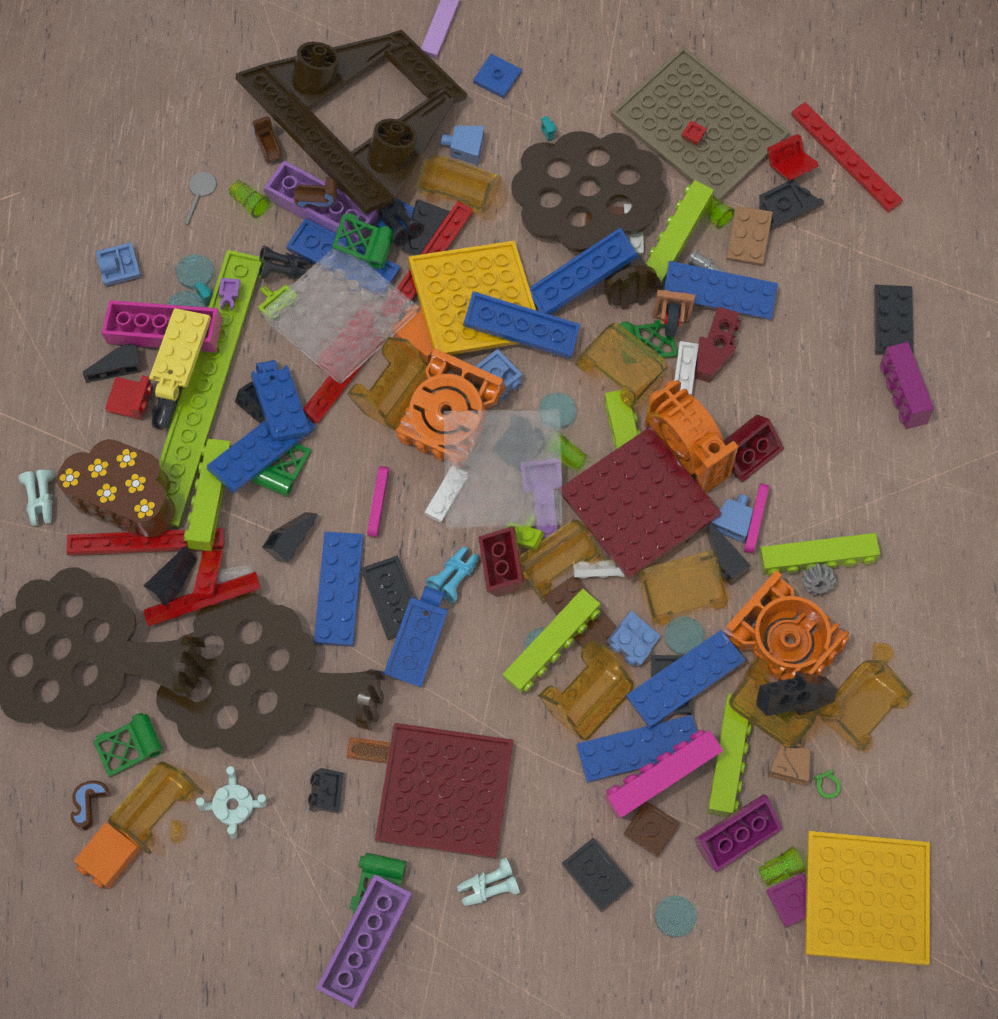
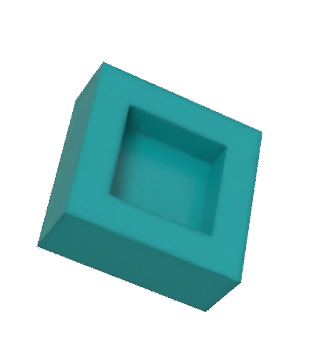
M548 116L541 118V129L547 142L554 140L556 126L553 121H550Z
M202 281L195 284L196 293L207 307L210 305L213 294L208 285L204 286Z

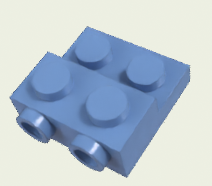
M498 349L475 366L504 380L506 390L500 396L499 402H502L508 396L507 393L510 390L516 391L522 385V373Z
M629 611L606 642L610 645L609 647L612 651L620 653L625 657L626 663L637 667L643 663L652 651L651 648L661 636L634 612Z

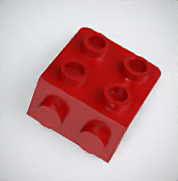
M799 134L767 148L770 167L787 180L796 179L798 176L818 167V162L804 152L802 136Z
M142 375L140 382L120 377L115 378L105 407L106 411L141 420L143 413L147 410L149 395L151 396L153 392V384L149 377Z

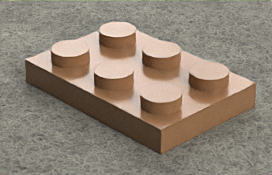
M736 206L726 260L763 266L773 212Z

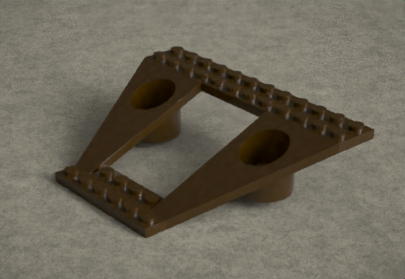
M402 29L386 35L336 47H331L322 42H306L300 45L294 57L265 63L238 72L235 76L239 84L330 178L336 181L339 188L364 214L395 202L451 106L467 98V93ZM387 58L428 99L399 119L389 118L376 123L372 137L350 152L310 110Z

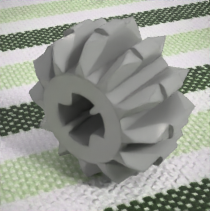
M817 563L814 567L809 566V570H804L802 582L807 592H810L812 595L818 593L821 596L824 592L828 593V589H834L836 577L831 567H828L825 563L821 566Z

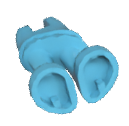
M466 546L459 549L443 564L445 568L442 572L428 577L425 581L428 587L444 592L443 598L450 603L456 602L458 598L456 588L466 576H470L473 573L480 559V556L474 553L467 563H464L462 560L469 551V548ZM453 572L456 573L454 577L442 588L447 578Z

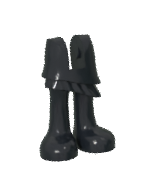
M397 200L390 204L392 208L389 210L386 207L378 209L384 224L393 229L392 241L396 246L406 244L408 241L407 231L412 237H419L424 232V225L418 220L411 219L405 213L406 209H404L403 204ZM400 220L404 223L406 229L399 223Z
M262 246L259 261L262 262L258 272L259 279H266L270 273L284 274L289 279L293 278V280L311 279L312 272L307 269L312 267V261L289 254L288 252L283 255L274 252L268 246ZM271 261L284 263V265L276 264Z
M158 397V405L152 409V427L154 429L170 428L178 403Z

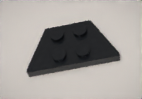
M793 180L759 195V210L773 212L770 230L824 205L823 199L813 196L809 190L800 187Z

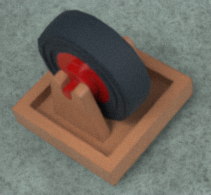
M657 290L653 318L660 319V324L666 325V336L674 337L677 326L683 327V322H690L695 295Z

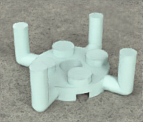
M229 766L226 769L228 785L216 791L212 802L205 803L203 798H198L196 804L201 811L213 810L216 818L229 826L227 829L229 837L235 839L237 838V825L245 822L252 814L253 808L266 807L267 800L263 794L258 796V800H253L245 787L237 785L236 772L232 766ZM232 800L239 803L235 810L227 808V804Z

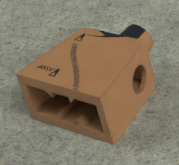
M792 735L790 744L782 743L768 777L803 786L807 785L809 781L810 750L802 747L803 737Z

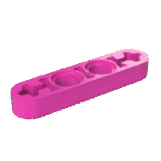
M379 466L367 531V536L378 537L389 467Z
M759 484L744 547V552L754 553L769 489L767 484Z

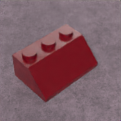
M758 414L724 440L725 446L732 441L738 445L732 474L740 482L745 481L784 450L770 419Z
M512 526L479 536L487 592L496 597L515 592L524 582L515 527Z

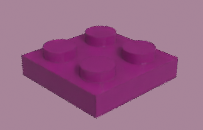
M803 873L766 890L785 928L805 919L806 878Z

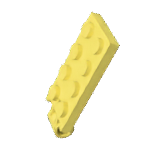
M174 308L149 377L150 380L159 382L155 390L156 397L175 401L179 395V386H188L211 321L210 315Z

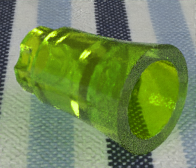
M236 180L229 188V194L253 218L260 217L267 210L270 203L269 197L254 190L248 184Z
M713 196L704 214L717 229H721L731 220L735 210Z
M559 430L554 433L543 450L544 453L559 459L575 470L579 469L587 456Z
M794 846L764 863L765 865L758 867L761 878L767 886L793 875L806 872L802 859Z

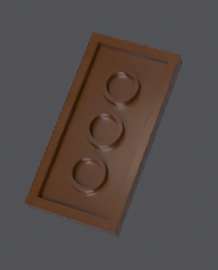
M573 575L545 594L543 599L553 612L558 615L582 589L586 592L588 590L578 577ZM602 608L600 609V615L595 620L591 619L586 624L588 626L581 635L577 634L574 637L589 658H592L609 646L606 641L616 629V626Z

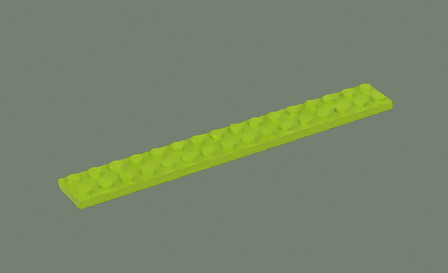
M231 250L226 252L209 308H218L223 318L216 352H199L188 387L182 389L159 460L161 469L167 474L170 481L167 496L175 505V516L170 524L173 527L180 528L199 463L201 462L202 449L204 445L206 446L258 280L259 267L262 263L259 261V256ZM221 278L240 279L238 299H233L235 305L233 311L230 309V304H225L224 310L220 308V301L222 299L219 298Z

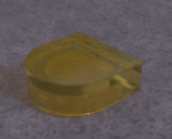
M874 642L872 663L886 664L890 662L894 654L892 647L886 643Z
M180 820L171 821L170 838L172 843L181 842Z

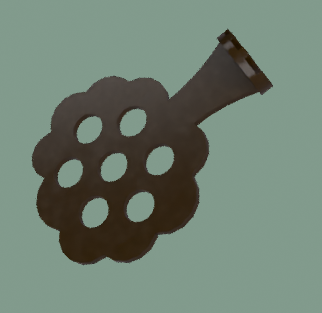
M575 131L561 136L555 144L542 142L529 146L521 157L522 170L514 176L511 182L512 195L515 201L523 207L521 217L522 224L526 230L539 238H558L564 247L576 252H584L620 227L625 235L643 232L651 225L654 211L660 208L666 197L665 184L661 180L663 167L660 159L650 151L637 149L635 141L623 133L608 134L600 139L592 133ZM599 149L607 152L610 160L603 166H593L586 161V155L592 150ZM554 161H562L568 164L571 170L567 176L555 178L546 172V168ZM623 168H633L640 174V178L634 184L625 185L618 182L615 175ZM584 179H593L601 185L600 191L593 196L580 194L576 187ZM549 190L555 191L561 196V202L552 208L543 207L537 202V197L540 193ZM621 197L627 199L632 207L629 212L616 215L607 209V203L614 198ZM582 209L589 212L592 219L589 224L577 227L568 222L567 216L574 210ZM639 256L605 278L604 294L610 306L613 304L619 305L621 309H628L629 304L638 302L641 305L645 303L647 296L654 290L657 292L660 289L661 282L656 270L648 266Z
M78 567L61 570L50 581L36 579L24 584L18 591L15 599L16 609L8 611L0 617V706L5 715L17 723H30L40 719L44 725L55 730L73 728L88 716L92 706L106 705L114 701L125 687L126 675L155 682L175 692L177 695L193 697L191 693L194 688L199 689L202 684L198 678L200 671H205L206 662L202 659L201 647L206 648L201 637L185 636L183 639L165 642L130 641L137 627L136 615L128 605L123 603L120 589L111 580L103 577L93 578L86 570ZM70 594L81 596L83 607L76 616L65 618L60 615L59 604L63 598ZM38 610L43 612L45 615L43 628L34 634L24 633L21 628L24 616L31 611ZM96 619L107 621L109 624L107 637L98 643L88 642L85 638V630L88 624ZM58 636L68 637L71 641L69 653L60 660L50 659L47 655L49 642ZM20 653L30 654L33 658L31 671L23 677L12 676L9 671L11 660ZM84 662L96 664L98 675L95 681L87 686L76 685L73 680L75 669ZM45 679L57 680L59 684L57 697L48 703L38 702L35 697L37 685Z
M246 593L235 598L228 606L217 603L216 605L203 607L195 616L193 622L194 632L179 638L195 636L203 639L209 635H217L223 639L224 647L217 657L212 659L202 657L206 662L205 671H200L199 677L210 681L212 687L209 696L205 700L194 702L160 685L156 697L159 711L167 720L177 723L179 734L189 745L203 749L218 745L228 755L248 757L258 753L267 744L271 734H285L293 731L300 725L305 716L306 705L332 712L353 723L358 728L372 730L370 726L372 721L377 722L380 716L377 711L378 703L383 704L384 694L380 687L381 680L385 681V674L383 671L375 669L354 673L309 671L314 665L317 656L316 646L311 637L302 631L298 615L286 606L272 605L266 597L257 593ZM248 620L259 622L262 626V635L252 644L241 643L237 638L239 626ZM274 647H282L289 653L287 665L279 671L268 670L263 663L266 652ZM235 662H243L250 668L248 680L240 686H231L224 678L227 667ZM262 690H271L278 698L275 709L267 714H258L251 706L254 695ZM222 705H232L238 711L236 723L228 729H219L214 726L212 721L215 710Z

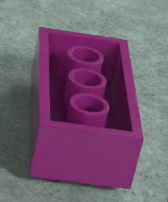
M906 342L887 347L879 367L881 373L886 377V387L889 391L891 390L893 395V405L898 408L900 423L904 424L905 429L927 424L934 407L909 343Z

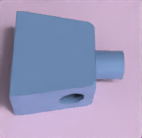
M455 126L453 136L442 135L441 145L451 146V157L478 165L484 139V126Z
M739 494L736 501L732 499L726 500L719 510L721 516L714 520L712 524L722 535L744 544L753 509L747 506L749 497Z

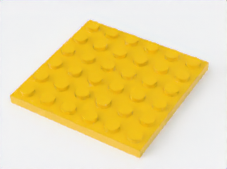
M515 240L408 257V264L433 349L436 348L449 355L520 344L463 326L473 291L536 310Z
M809 831L807 833L805 955L920 966L930 965V842Z

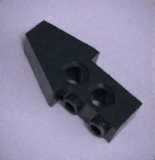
M796 671L795 677L792 679L760 685L756 705L765 716L794 710L800 716L835 702L837 688L827 677Z

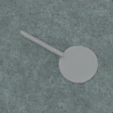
M207 172L196 173L190 179L189 187L196 197L185 221L186 225L189 224L199 197L208 196L216 189L215 178Z

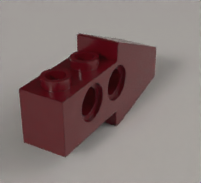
M717 307L708 338L702 336L699 338L695 379L710 383L734 357L736 346L733 345L736 336H733L734 330L738 331L741 320H738L739 312ZM725 328V329H727L728 331H727V332H723V331H721L720 329ZM716 344H720V345H722L723 347H722V348H718V347H716L715 345H716Z

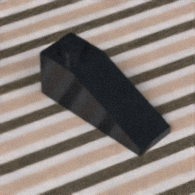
M125 344L122 347H118L84 370L85 382L89 383L142 372L136 344Z
M710 523L706 533L719 577L724 582L732 585L748 572L750 564Z
M185 545L143 586L153 599L166 606L180 592L197 560L196 557Z

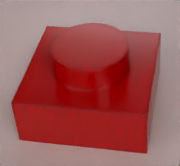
M690 121L682 133V138L698 145L707 128Z

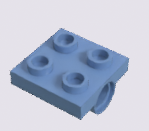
M132 242L96 251L105 287L141 277Z

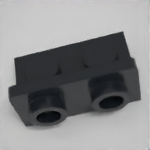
M251 381L238 390L235 403L261 424L265 421V417L253 382Z
M325 768L314 771L310 778L312 789L308 797L309 811L339 812L344 772Z

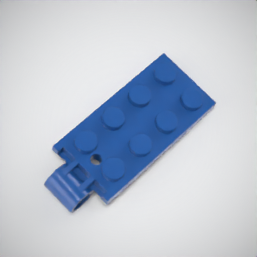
M275 360L256 363V373L255 371L251 372V379L272 441L310 435V428L288 365L284 366V369L278 370Z
M425 586L420 600L412 596L410 597L384 671L386 676L421 688L448 609L439 607L444 592ZM427 611L428 616H424L423 612Z

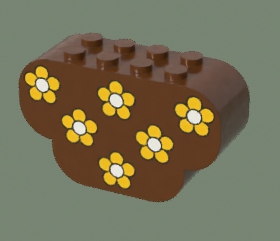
M103 440L97 443L90 453L79 452L69 456L57 474L59 488L79 512L83 514L90 513L99 521L107 520L116 528L124 527L126 531L133 535L138 533L146 537L159 536L169 528L174 519L175 505L167 496L170 481L167 474L161 469L156 457L117 440Z

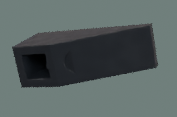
M304 512L272 531L262 548L277 561L289 562L293 558L299 544L304 541L308 530L314 525L318 514Z

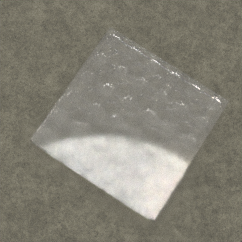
M339 242L337 244L344 248L346 247L342 242ZM331 249L261 312V317L341 384L420 311V307L366 262Z
M560 409L443 411L446 528L563 525Z

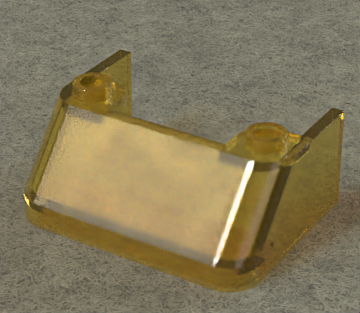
M573 520L541 541L537 550L530 549L522 554L520 561L524 579L544 604L546 601L543 595L550 592L552 586L550 581L572 567L573 564L575 565L581 560L584 562H594L598 559L599 555L604 561L608 560V558L586 527L579 520Z
M162 761L150 770L109 817L108 823L140 850L150 855L152 851L148 846L151 844L153 833L150 830L176 801H187L192 797L194 791L200 795H203L204 791L184 771Z

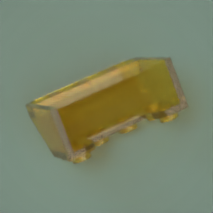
M433 155L423 160L415 189L420 190L419 193L430 196V193L438 192L444 198L458 199L460 203L468 205L471 211L481 213L491 207L502 177L444 156Z
M388 337L382 346V355L389 362L387 367L370 390L362 384H355L347 395L364 414L387 428L396 430L401 424V418H404L406 414V408L410 406L415 390L428 379L425 372L428 362L408 339Z
M590 640L581 651V658L586 664L585 669L562 693L554 686H547L538 695L551 715L582 740H588L626 700V695L633 691L634 688L633 681L613 651L594 640Z

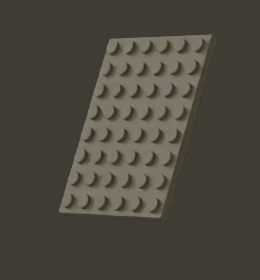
M684 46L611 111V116L689 181L693 183L696 180L714 189L712 200L716 203H719L768 156V147L785 140L790 134V131ZM690 121L707 128L698 145L682 138V133Z

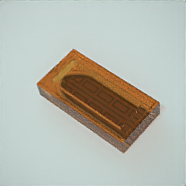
M350 737L346 757L348 759L387 763L390 744L389 742Z

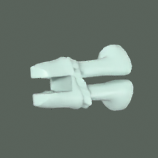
M37 470L36 475L34 472L29 471L18 476L19 482L26 486L28 496L26 510L32 526L39 525L38 514L42 513L45 524L52 522L53 500L51 498L53 494L48 493V482L53 481L55 478L53 470ZM36 475H37V480H38V485H39V494H40V497H39L38 499H37V497H36V489H35Z
M506 857L500 860V867L497 870L486 875L483 871L479 876L476 874L457 886L458 893L474 889V894L461 900L464 906L482 903V901H487L486 898L504 892H510L513 895L520 894ZM508 878L506 881L486 888L487 884H490L500 879Z

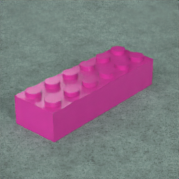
M109 300L101 334L107 344H136V346L160 348L173 310L176 308L210 315L211 321L200 351L216 352L223 318L218 308Z
M703 729L696 731L690 735L691 740L688 742L686 740L681 741L673 746L674 751L671 753L669 751L664 752L656 757V763H647L639 769L641 771L639 774H630L622 780L624 782L622 785H613L605 791L607 794L603 798L615 817L621 818L721 753L723 749L710 730L704 731Z

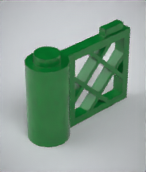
M350 213L343 214L331 249L362 260L373 268L383 269L392 244V229L387 226L377 228L357 220L358 216ZM344 222L352 223L354 230L346 232L343 226ZM367 229L372 231L371 236L364 239L360 230ZM356 232L360 241L353 244L349 235ZM343 237L346 238L349 244L345 248L337 245L338 240ZM363 244L366 250L365 254L357 253L355 246Z
M655 320L653 324L633 325L629 322L620 323L616 328L623 363L625 365H633L640 361L676 358L678 353L674 337L666 336L664 338L656 332L658 329L665 328L666 325L660 324V320ZM646 330L651 335L648 339H645L640 335L639 331ZM653 336L662 341L658 347L649 342ZM665 343L671 347L672 352L666 353L660 348ZM647 345L655 351L653 354L645 355L643 348Z
M300 444L295 445L284 454H290L292 461L282 463L280 458L277 459L279 465L267 467L253 478L251 482L288 497L293 489L294 482L311 453V449ZM301 451L305 454L301 458L294 459L292 453ZM294 465L296 470L292 475L285 472L284 467Z
M143 713L134 715L129 724L109 734L105 731L97 735V740L93 741L110 778L146 759L155 758L164 752L149 716ZM127 730L130 734L128 744L119 741L120 735ZM106 741L113 742L110 753L104 752L100 744ZM117 744L126 746L123 757L113 755ZM130 748L137 750L140 756L134 760L126 759ZM112 757L120 759L119 767L111 771L109 764Z
M367 852L365 856L360 857L359 868H362L357 895L356 897L352 896L350 904L353 914H355L363 898L361 897L362 890L364 893L366 892L363 887L365 878L373 879L374 875H377L392 884H397L396 886L401 888L406 868L405 860Z

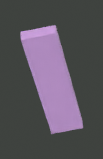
M460 0L440 1L421 47L428 56L438 57Z

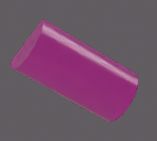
M762 794L695 837V843L707 864L717 872L782 830V826L768 796Z

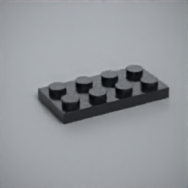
M874 286L875 355H884L887 347L906 342L909 343L912 353H914L912 286Z
M398 555L361 568L387 640L397 637L410 597H413Z

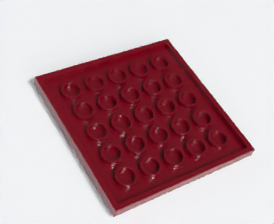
M651 426L558 488V492L628 580L721 516L719 509Z
M394 723L375 842L496 859L513 739Z

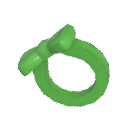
M833 770L814 777V781H817V792L825 799L835 798L841 790L840 781L833 775ZM828 777L835 782L836 791L833 794H826L822 791L821 783L823 778Z

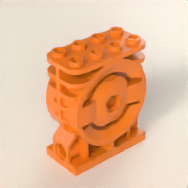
M434 348L431 353L432 358L425 370L428 379L415 390L410 406L406 408V414L404 418H401V424L399 428H396L395 433L396 437L399 438V442L407 446L412 444L416 446L418 451L425 454L430 452L434 454L433 457L442 462L445 459L451 462V466L453 465L461 469V467H466V462L471 457V452L476 447L477 440L483 432L486 422V410L496 406L506 387L502 378ZM449 371H452L453 373H455V374H457V375L448 374V373H449ZM470 382L481 385L479 392ZM445 387L456 388L462 391L467 396L471 404V409L478 411V415L468 411V405L466 403V400L461 394H459L456 391L450 389H443L435 392L434 394L431 393L435 390ZM419 408L425 411V417L427 419V422L434 430L438 432L452 433L459 430L460 428L468 430L469 432L466 433L464 431L459 430L456 433L448 435L438 434L430 430L426 426L422 418V413L419 411ZM445 408L452 409L449 415H443L442 411Z
M671 380L661 391L657 390L649 396L650 400L648 402L644 427L646 429L650 426L653 428L689 474L696 478L702 490L708 493L730 477L738 445L732 441L725 446L717 424L705 407L696 398L688 394L687 389L680 390L681 382L679 380Z
M776 570L728 623L724 633L741 651L752 650L758 665L765 672L776 677L775 679L778 681L780 679L794 678L796 671L821 676L825 666L828 667L835 659L836 654L841 653L846 647V643L850 639L848 637L849 632L847 630L843 632L839 629L840 624L837 622L833 624L829 621L831 617L826 616L821 608L812 601L794 596L793 588L781 579L782 574ZM766 600H769L770 603H768V604L764 607L763 604L765 603V601H766ZM796 615H800L796 621H795V620H782V619H793ZM750 619L756 620L754 628L747 624ZM782 620L774 624L767 635L766 645L769 651L767 652L763 643L765 631L774 622ZM815 627L817 630L812 635L814 649L811 656L804 663L795 664L802 661L808 655L812 644L810 631ZM790 638L794 643L788 644L785 642V639Z

